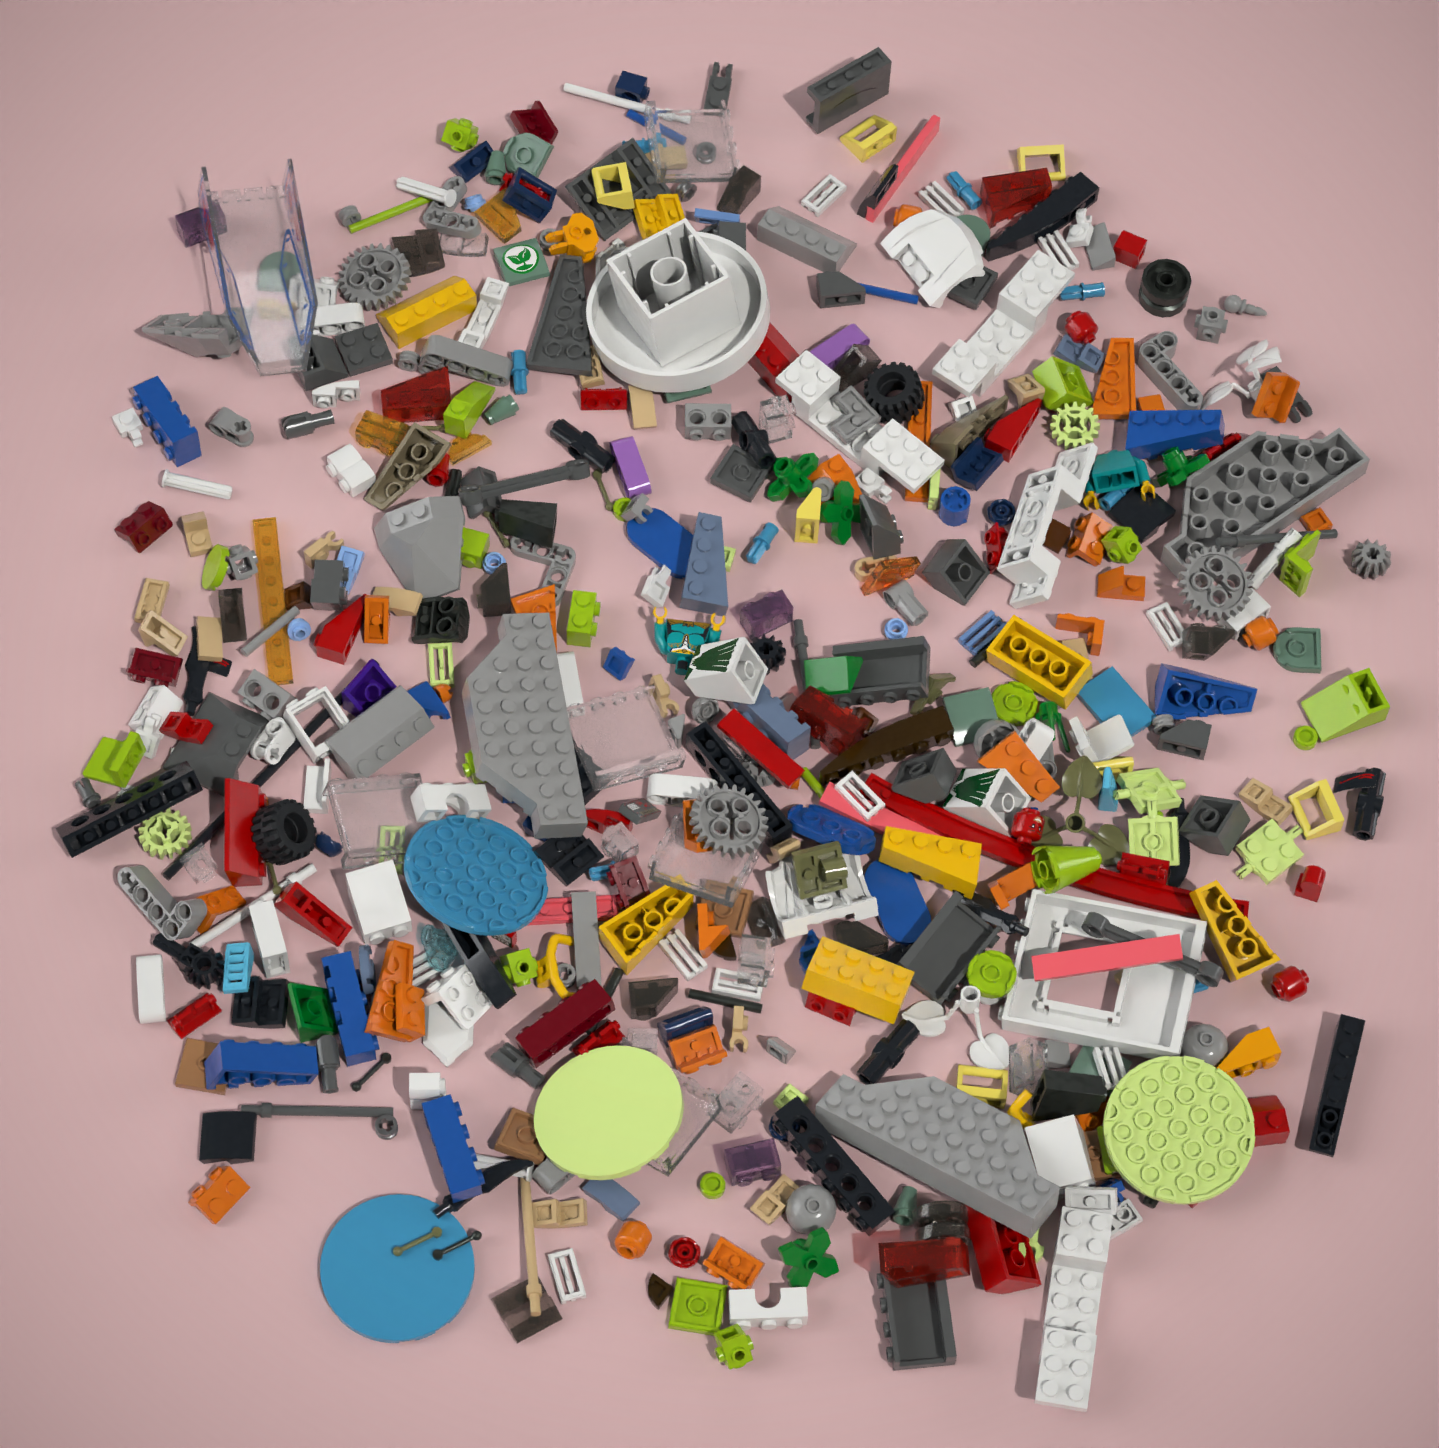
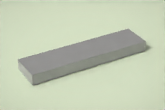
M596 891L571 893L577 989L582 984L591 982L594 979L602 986Z

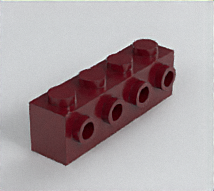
M596 979L582 984L575 994L563 998L557 1007L550 1012L543 1013L538 1018V1021L530 1027L526 1026L521 1029L515 1037L518 1047L529 1058V1061L535 1068L539 1067L615 1011L613 999Z

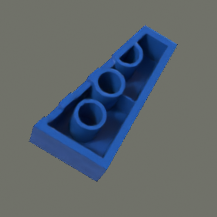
M156 376L134 386L132 401L137 410L141 409L144 414L142 416L148 427L152 426L154 429L153 435L157 443H162L165 447L163 450L169 461L173 460L176 467H179L202 456L197 429L194 426L191 427L190 420L186 414L182 415L176 400L171 402L172 396L160 378Z
M1130 411L1125 450H1129L1132 457L1152 460L1157 459L1158 455H1162L1166 450L1178 446L1179 450L1192 448L1194 451L1222 445L1225 428L1222 411Z
M351 951L321 958L324 979L347 1067L376 1060L375 1051L380 1050L377 1036L365 1033L370 1013L366 1014L364 1006H367L368 1002L366 994L360 990L359 984H362L359 969L355 970Z

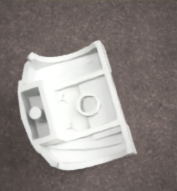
M930 209L909 217L895 227L880 243L892 259L900 262L919 286L918 292L930 307L940 308L951 289L963 280L971 277H983L985 275L981 256L983 250L972 230L959 218L939 210Z
M842 853L848 870V878H846L848 888L802 900L798 896L792 856L780 860L779 867L766 871L765 875L771 904L784 939L808 934L807 925L819 924L825 920L843 918L849 914H852L855 921L879 916L877 899L871 896L865 882L860 855Z

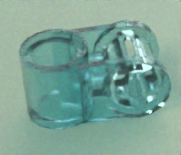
M429 924L423 928L421 942L424 946L428 963L434 970L443 972L451 965L459 952L445 928H434L433 925Z

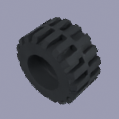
M891 362L890 365L885 363L879 369L876 367L873 370L874 373L867 376L868 381L864 383V395L870 406L881 416L880 422L885 423L887 421L888 423L893 418L899 424H903L902 421L907 420V422L912 420L911 416L919 414L918 409L923 408V401H925L924 390L916 370L914 371L910 365L906 367L905 363L902 362L899 365L896 362ZM903 390L896 396L886 397L891 391Z
M284 799L257 811L256 817L252 821L254 824L251 827V832L254 833L252 838L253 842H256L257 851L262 853L261 856L264 859L268 858L269 863L285 865L304 858L310 854V851H313L317 830L314 827V819L310 817L308 809H304V805L297 803L296 800Z

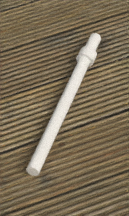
M565 83L564 85L565 92L660 117L666 122L672 123L674 121L685 125H690L691 122L690 116L675 113V110L669 108L665 110L570 83Z
M311 863L298 873L293 872L288 875L286 880L279 884L283 891L287 885L296 881L302 885V881L317 872V870ZM271 889L190 943L199 948L248 917L250 915V905L260 900H274L279 895H275Z

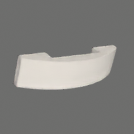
M487 277L480 292L478 305L467 328L463 329L458 340L459 342L480 349L484 347L502 309L509 283Z

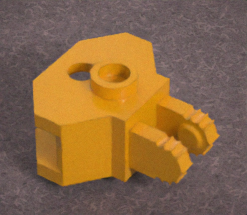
M583 213L572 214L568 224L562 226V230L548 233L545 236L547 243L562 241V243L550 246L549 251L551 255L566 253V255L581 256L583 263L592 261L597 251L596 245L599 241L593 220Z

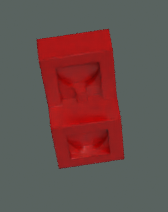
M170 712L159 731L164 735L181 741L202 744L214 725L208 719H192L187 712Z
M603 809L586 810L588 820L586 827L601 834L604 833L606 827H610L629 835L633 828V822L620 812Z

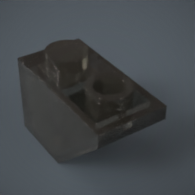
M1203 623L1191 624V626L1182 631V658L1205 661L1235 635V629H1227L1225 625L1205 627Z

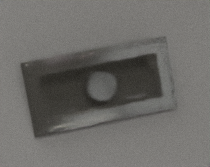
M762 896L753 901L747 921L758 950L785 943L786 939H784L776 921L771 900Z

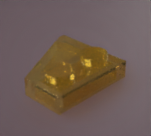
M508 187L475 211V217L504 244L521 232L516 209L502 201Z

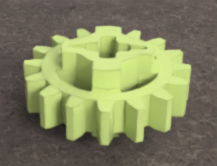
M1077 402L1073 403V407H1069L1065 403L1064 410L1057 408V415H1052L1053 423L1050 424V430L1053 431L1052 439L1058 438V446L1064 443V450H1068L1070 446L1076 448L1086 443H1094L1093 438H1098L1099 436L1097 431L1100 430V423H1097L1099 416L1093 415V408L1086 410L1085 403L1081 407H1077ZM1088 421L1091 426L1089 432L1087 431L1086 427ZM1061 422L1063 423V426H1064L1062 432H1061V430H1060V423H1061Z
M168 808L165 813L160 812L150 817L149 820L143 821V827L138 828L140 834L139 841L143 846V850L145 852L149 851L151 857L159 854L160 860H163L165 855L173 859L174 852L181 855V847L188 848L187 840H192L191 825L188 823L186 815L181 817L179 810L173 814L171 809ZM163 829L166 830L167 838L164 836Z

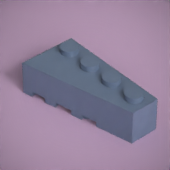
M698 512L679 608L707 614L716 613L717 616L722 617L723 615L726 616L728 594L721 516Z
M764 684L761 686L755 704L727 701L732 709H737L743 717L791 759L794 760L809 750L811 727L806 722L801 725L797 720L798 715L793 710L787 712L783 701L778 697L772 698L770 690Z

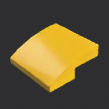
M658 194L655 199L634 200L635 208H633L642 240L685 218L678 194Z

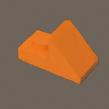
M1124 566L1099 574L1097 597L1144 601L1146 576L1124 575Z
M365 595L364 643L388 644L390 628L389 596Z
M707 903L697 904L699 951L702 958H708L729 936L730 929L728 925L715 926L714 911L709 910Z

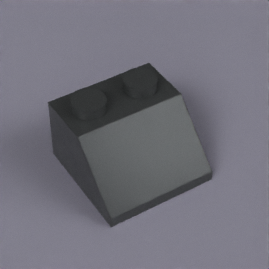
M865 494L859 495L860 529L873 559L901 554V544L904 543L902 531L897 530L894 514L890 515L886 505Z
M947 539L922 573L934 589L957 603L966 605L990 574V571L966 539Z
M941 748L902 762L892 785V790L925 804L932 801L939 802L947 797L957 770L945 749Z
M1200 795L1178 832L1208 853L1229 856L1249 824L1250 818L1238 800Z

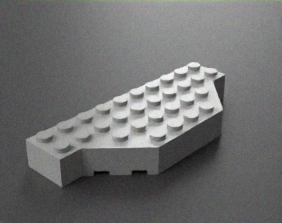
M1340 428L1323 439L1313 438L1312 440L1299 439V436L1280 434V436L1266 435V432L1256 431L1187 477L1183 492L1180 534L1164 545L1161 561L1177 577L1180 571H1182L1180 566L1186 563L1185 559L1188 556H1192L1195 550L1200 552L1203 547H1206L1209 552V549L1215 546L1218 552L1221 547L1216 545L1218 537H1231L1232 534L1241 533L1244 535L1279 533L1301 518V516L1307 514L1366 473L1370 459ZM1261 544L1245 545L1242 548L1224 546L1225 554L1232 550V557L1234 559L1238 556L1242 558ZM1210 564V568L1213 571L1218 572L1217 567L1213 564ZM1195 580L1197 586L1202 585L1201 581Z
M549 613L503 614L497 628L499 643L467 677L462 690L476 777L483 782L487 781L496 788L497 793L510 802L514 801L524 809L523 812L531 817L534 839L582 837L588 820Z
M843 1074L816 1104L815 1117L829 1133L1030 1239L1057 1207L1060 1186L1037 1175L1020 1120L934 1076L864 1085Z

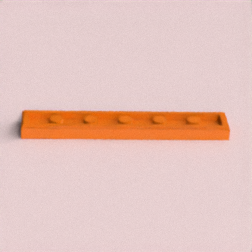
M921 381L925 395L924 406L922 409H918L919 414L917 416H911L912 420L908 421L907 430L930 448L932 381ZM929 480L914 494L905 487V501L928 503Z

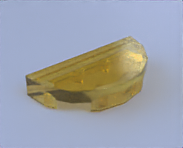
M471 432L466 439L461 437L455 438L449 452L452 466L491 446L492 441L486 435L481 436L479 434H471Z

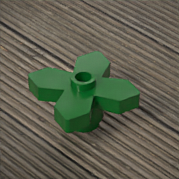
M1178 446L1172 447L1161 455L1163 457L1162 462L1167 470L1153 477L1151 481L1155 488L1166 484L1176 486L1186 480L1191 475L1190 473L1210 463V460L1206 454H1199L1195 457L1191 455L1185 456L1183 450H1179Z
M814 453L803 454L796 462L788 457L776 458L773 471L778 479L769 485L767 497L772 502L782 501L792 490L799 498L807 497L812 491L813 483L806 477L817 469L819 458Z
M840 481L834 489V500L823 502L820 508V520L824 523H832L831 537L838 545H845L851 537V522L860 523V503H853L855 490L849 481Z
M823 1227L810 1232L807 1239H796L778 1248L783 1263L793 1266L786 1276L790 1288L808 1287L813 1273L827 1278L839 1272L834 1256L825 1253L831 1241L828 1232Z

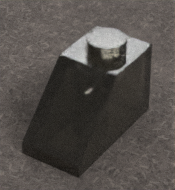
M743 165L730 179L717 206V210L741 214L760 193L761 175Z
M853 344L834 367L833 371L841 377L840 393L849 386H855L865 380L882 361L868 345Z
M502 563L481 584V594H477L478 609L482 608L483 617L511 614L507 563Z
M243 589L219 590L218 599L223 643L247 641Z
M842 921L833 927L832 936L834 941L870 955L888 951V937L859 921Z
M678 978L628 982L631 1019L646 1021L652 1017H657L678 993Z

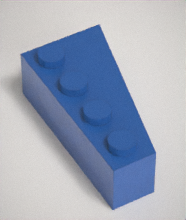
M228 1039L220 1041L204 1062L207 1090L216 1089V1085L228 1084V1089L239 1088V1085L245 1083H253L254 1087H264L275 1081L277 1086L311 1084L319 1074L316 1046H307L304 1043L295 1045H283L281 1042L261 1044L258 1041L242 1043Z
M449 1094L422 1103L425 1122L433 1145L436 1147L438 1160L443 1168V1174L453 1203L483 1194L481 1185L485 1184L481 1169H475L473 1162L478 1160L474 1147L468 1148L466 1139L470 1138L466 1124L461 1125L458 1118L463 1116L459 1102H453L452 1096Z

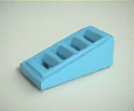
M1111 767L1104 768L1098 808L1102 811L1116 812L1118 800L1113 798V791L1118 790Z
M248 942L227 944L223 979L224 994L248 992L255 955L251 944ZM234 980H242V982L231 983Z

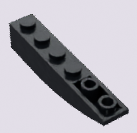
M1079 172L1074 177H1069L1062 187L1054 189L1047 199L1043 202L1039 201L1032 211L1028 214H1023L1017 223L1012 227L1008 226L997 239L993 238L986 246L985 259L989 262L1011 255L1036 244L1039 237L1045 238L1046 234L1050 233L1052 235L1054 231H1059L1076 218V211L1078 209H1087L1097 201L1100 187L1082 172Z
M442 923L466 966L496 1009L501 1008L517 995L487 936L463 932Z
M1344 1014L1340 1015L1335 1029L1308 1151L1329 1157L1334 1156L1365 1020Z

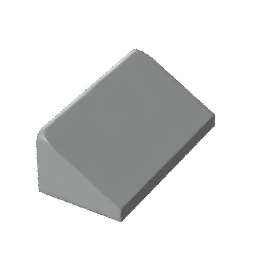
M1105 222L1094 226L1089 246H1085L1093 271L1112 268L1115 266L1116 260Z

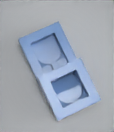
M341 546L337 560L344 561L345 567H349L348 582L344 581V587H346L349 595L359 573L365 553Z

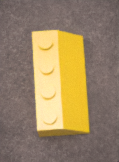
M452 276L377 313L376 318L397 348L400 349L474 312L477 307V297L464 278Z

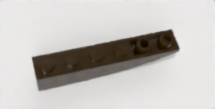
M940 706L897 721L860 740L820 771L819 783L822 786L829 782L836 784L851 771L858 776L863 771L879 769L886 763L902 761L909 755L915 753L922 754L929 748L947 745L953 740L954 727L944 707Z

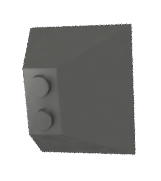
M631 138L565 186L582 212L593 220L595 229L603 241H606L636 218L633 208L625 210L597 202L591 173L593 168L626 162L633 200L655 199L658 194L672 193L634 138ZM602 179L605 193L622 190L620 183Z
M210 692L193 719H208L214 725L202 744L179 740L164 764L163 769L167 771L187 761L194 770L202 787L225 797V778L239 780L238 769L258 736L266 728L269 720L256 712Z

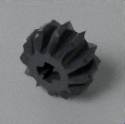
M764 633L761 639L754 636L750 644L768 668L766 674L770 673V669L777 672L779 666H783L785 663L786 649L782 647V641H775L774 635L766 638Z

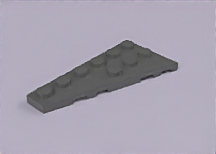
M561 254L559 256L526 362L528 370L593 377L589 328L586 319L587 301L584 266L581 256Z

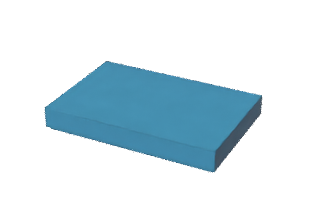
M1113 666L1086 683L1077 694V698L1100 724L1116 715H1121L1131 737L1150 726L1152 719L1156 717Z

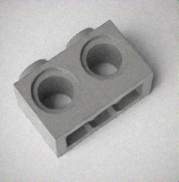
M685 403V439L695 441L701 439H714L717 441L731 439V404Z
M255 669L238 691L244 697L242 702L253 709L255 706L259 707L262 710L260 714L269 721L277 717L283 718L286 705L297 699ZM261 686L260 694L254 697L255 688ZM279 699V706L272 710V703Z

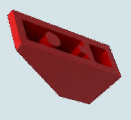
M1037 398L997 421L993 429L989 428L984 436L985 448L1002 454L1004 461L1009 463L1040 413L1042 399Z
M363 594L327 623L321 634H317L314 642V647L317 649V657L342 665L345 664L365 619V595L367 594Z
M297 881L287 885L274 902V906L292 921L336 947L340 946L353 928Z

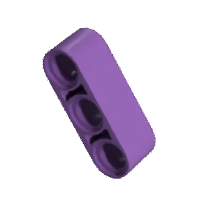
M850 324L815 347L810 353L834 371L864 351L870 344V339L856 324Z
M633 436L611 441V454L615 457L614 463L627 498L632 499L641 493L644 495L651 494L650 481Z

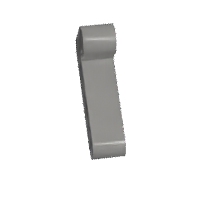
M1164 331L1143 343L1139 350L1137 365L1177 410H1201L1203 395L1171 360L1175 355L1178 343L1176 334Z
M431 335L422 348L418 371L425 376H435L443 368L495 386L504 387L509 384L513 362L507 357L450 338Z
M144 865L124 867L118 872L117 879L119 885L167 940L173 941L191 937L207 915V905L202 899L196 898L177 903Z

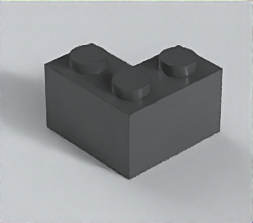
M315 559L314 579H311L310 603L314 610L343 611V605H347L348 591L344 587V581L348 582L349 567H345L344 561Z

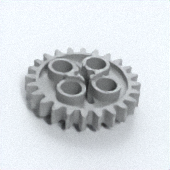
M372 243L368 250L362 246L361 253L353 251L355 257L347 256L346 258L349 263H342L344 270L339 271L341 277L338 279V282H340L339 288L346 301L359 303L362 307L366 306L368 311L371 310L372 306H375L378 311L382 304L388 308L389 301L395 304L396 296L403 297L401 290L408 291L406 283H411L409 276L412 275L405 255L403 253L400 254L398 248L392 250L391 245L384 249L382 243L377 248Z
M1212 546L1209 552L1206 547H1203L1200 552L1195 550L1192 556H1188L1185 559L1186 563L1180 566L1182 571H1180L1177 577L1182 580L1177 583V586L1182 587L1183 590L1179 593V596H1186L1183 604L1191 603L1189 611L1197 609V617L1204 613L1206 614L1207 621L1212 616H1214L1216 622L1221 619V616L1227 621L1230 615L1235 617L1238 611L1242 612L1245 608L1244 604L1251 600L1248 596L1253 593V590L1247 587H1250L1254 582L1247 580V578L1252 573L1244 571L1247 563L1240 565L1238 562L1241 556L1234 559L1232 557V550L1225 554L1224 547H1221L1218 552L1215 546ZM1210 564L1215 565L1218 569V572L1213 571L1210 568ZM1195 580L1201 581L1203 588L1197 586ZM1227 580H1231L1235 584V588L1229 586ZM1212 596H1217L1221 603H1216Z
M724 783L720 790L715 784L712 791L706 788L703 794L700 793L692 805L689 816L692 817L689 825L694 826L692 834H699L696 841H704V849L712 847L713 855L717 851H721V858H724L726 853H729L731 859H734L736 853L743 858L746 852L752 854L754 848L758 849L766 837L768 817L763 816L766 809L758 808L761 801H753V793L748 796L745 795L746 788L739 792L735 784L732 789H728L727 784Z

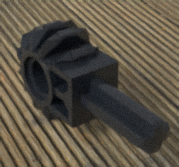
M161 933L155 936L153 945L177 959L180 970L188 976L190 984L196 983L198 989L206 985V988L209 990L212 983L219 986V978H224L225 963L220 952L215 954L212 947L205 952L204 948H199L192 943L185 948L174 940H167ZM204 966H210V969L206 971L200 970Z

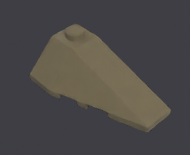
M1004 395L946 427L941 434L937 433L930 443L931 449L945 460L944 465L951 469L953 462L959 458L967 446L976 437L982 438L987 430L1007 410L1008 396Z
M414 422L364 500L384 511L441 462L452 444Z

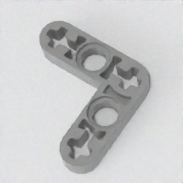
M451 177L446 181L442 189H453L456 191L457 197L454 205L451 207L440 206L442 202L433 200L423 215V221L431 231L466 239L475 238L482 230L478 219L474 216L453 212L466 194L467 186L462 177ZM457 221L454 225L447 226L450 222Z
M513 536L510 547L511 552L515 556L550 566L542 588L555 584V607H557L562 600L576 563L575 551L569 546L554 542L553 548H547ZM521 542L525 543V546H522L521 549L517 548V545H520ZM547 548L550 552L546 556H540L537 554V550ZM565 555L569 556V558H567L566 561H562V558H564ZM556 573H560L565 578L562 581L556 582L551 577Z

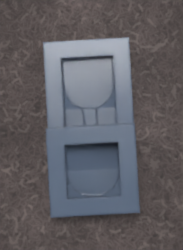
M1067 334L1061 338L1053 353L1058 358L1093 373L1098 371L1107 355L1090 343H1087L1085 346L1081 343H1074Z
M613 1179L589 1180L582 1188L586 1195L601 1203L607 1212L623 1222L640 1205V1202Z

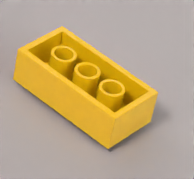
M1015 615L1010 618L986 649L988 663L1030 687L1048 700L1057 703L1058 706L1065 710L1093 675L1091 661Z
M822 936L807 968L801 989L894 1025L915 972Z

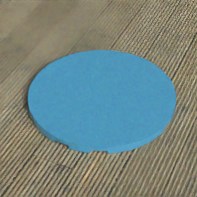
M466 815L446 816V819L433 820L425 824L414 834L405 852L404 875L415 899L433 917L463 932L495 936L520 930L537 917L545 903L548 892L547 873L542 860L538 859L532 851L533 847L515 831L483 817L475 819L467 818Z
M397 1194L368 1200L344 1215L329 1234L320 1262L322 1289L329 1306L338 1316L339 1320L355 1333L384 1343L417 1341L435 1334L437 1330L450 1323L464 1307L473 1286L475 1273L474 1254L470 1242L444 1254L443 1258L439 1261L433 1258L434 1250H443L468 1237L460 1222L451 1213L448 1212L438 1219L433 1212L434 1209L440 1206L437 1203L418 1196ZM434 1227L442 1229L441 1237H432L403 1251L400 1256L393 1254V1249L396 1246L402 1247L431 1233Z

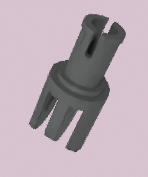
M331 409L312 415L306 411L281 419L282 427L288 439L309 435L315 431V428L335 424Z
M324 1035L317 1040L315 1046L318 1071L321 1072L323 1093L331 1094L339 1090L336 1070L340 1067L339 1050L336 1039L331 1035Z
M506 1042L491 1055V1061L513 1078L521 1077L534 1089H538L545 1080L544 1075L529 1065V1058L509 1042Z

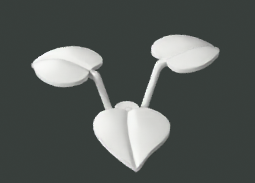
M1265 339L1242 352L1236 359V363L1241 365L1248 361L1249 365L1245 370L1246 372L1252 371L1255 380L1247 386L1249 390L1246 391L1234 382L1230 384L1229 381H1226L1211 389L1204 396L1201 410L1227 396L1233 388L1245 394L1247 399L1252 397L1256 402L1263 383L1258 368L1282 362L1278 347L1266 350L1269 343Z
M968 979L961 990L960 1000L955 1001L954 1006L946 1015H944V1008L932 1000L918 1002L902 1013V1019L910 1020L920 1031L919 1035L924 1037H935L944 1033L946 1029L944 1021L949 1020L958 1007L966 1014L973 1013L980 1040L972 1043L969 1055L973 1063L979 1067L994 1070H1003L1010 1063V1048L1002 1036L991 1033L985 1038L983 1037L978 1009L980 1002L985 1005H992L998 1003L1003 997L994 999L982 997L977 987L969 986Z

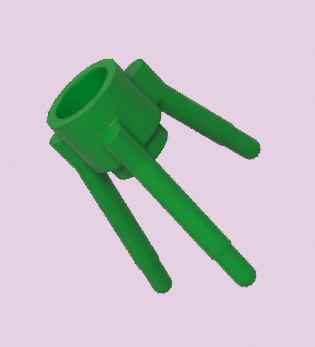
M1053 701L1041 703L1039 705V713L1035 714V719L1049 726L1054 731V725L1057 723L1066 752L1069 753L1070 747L1062 723L1061 713H1058L1057 703Z

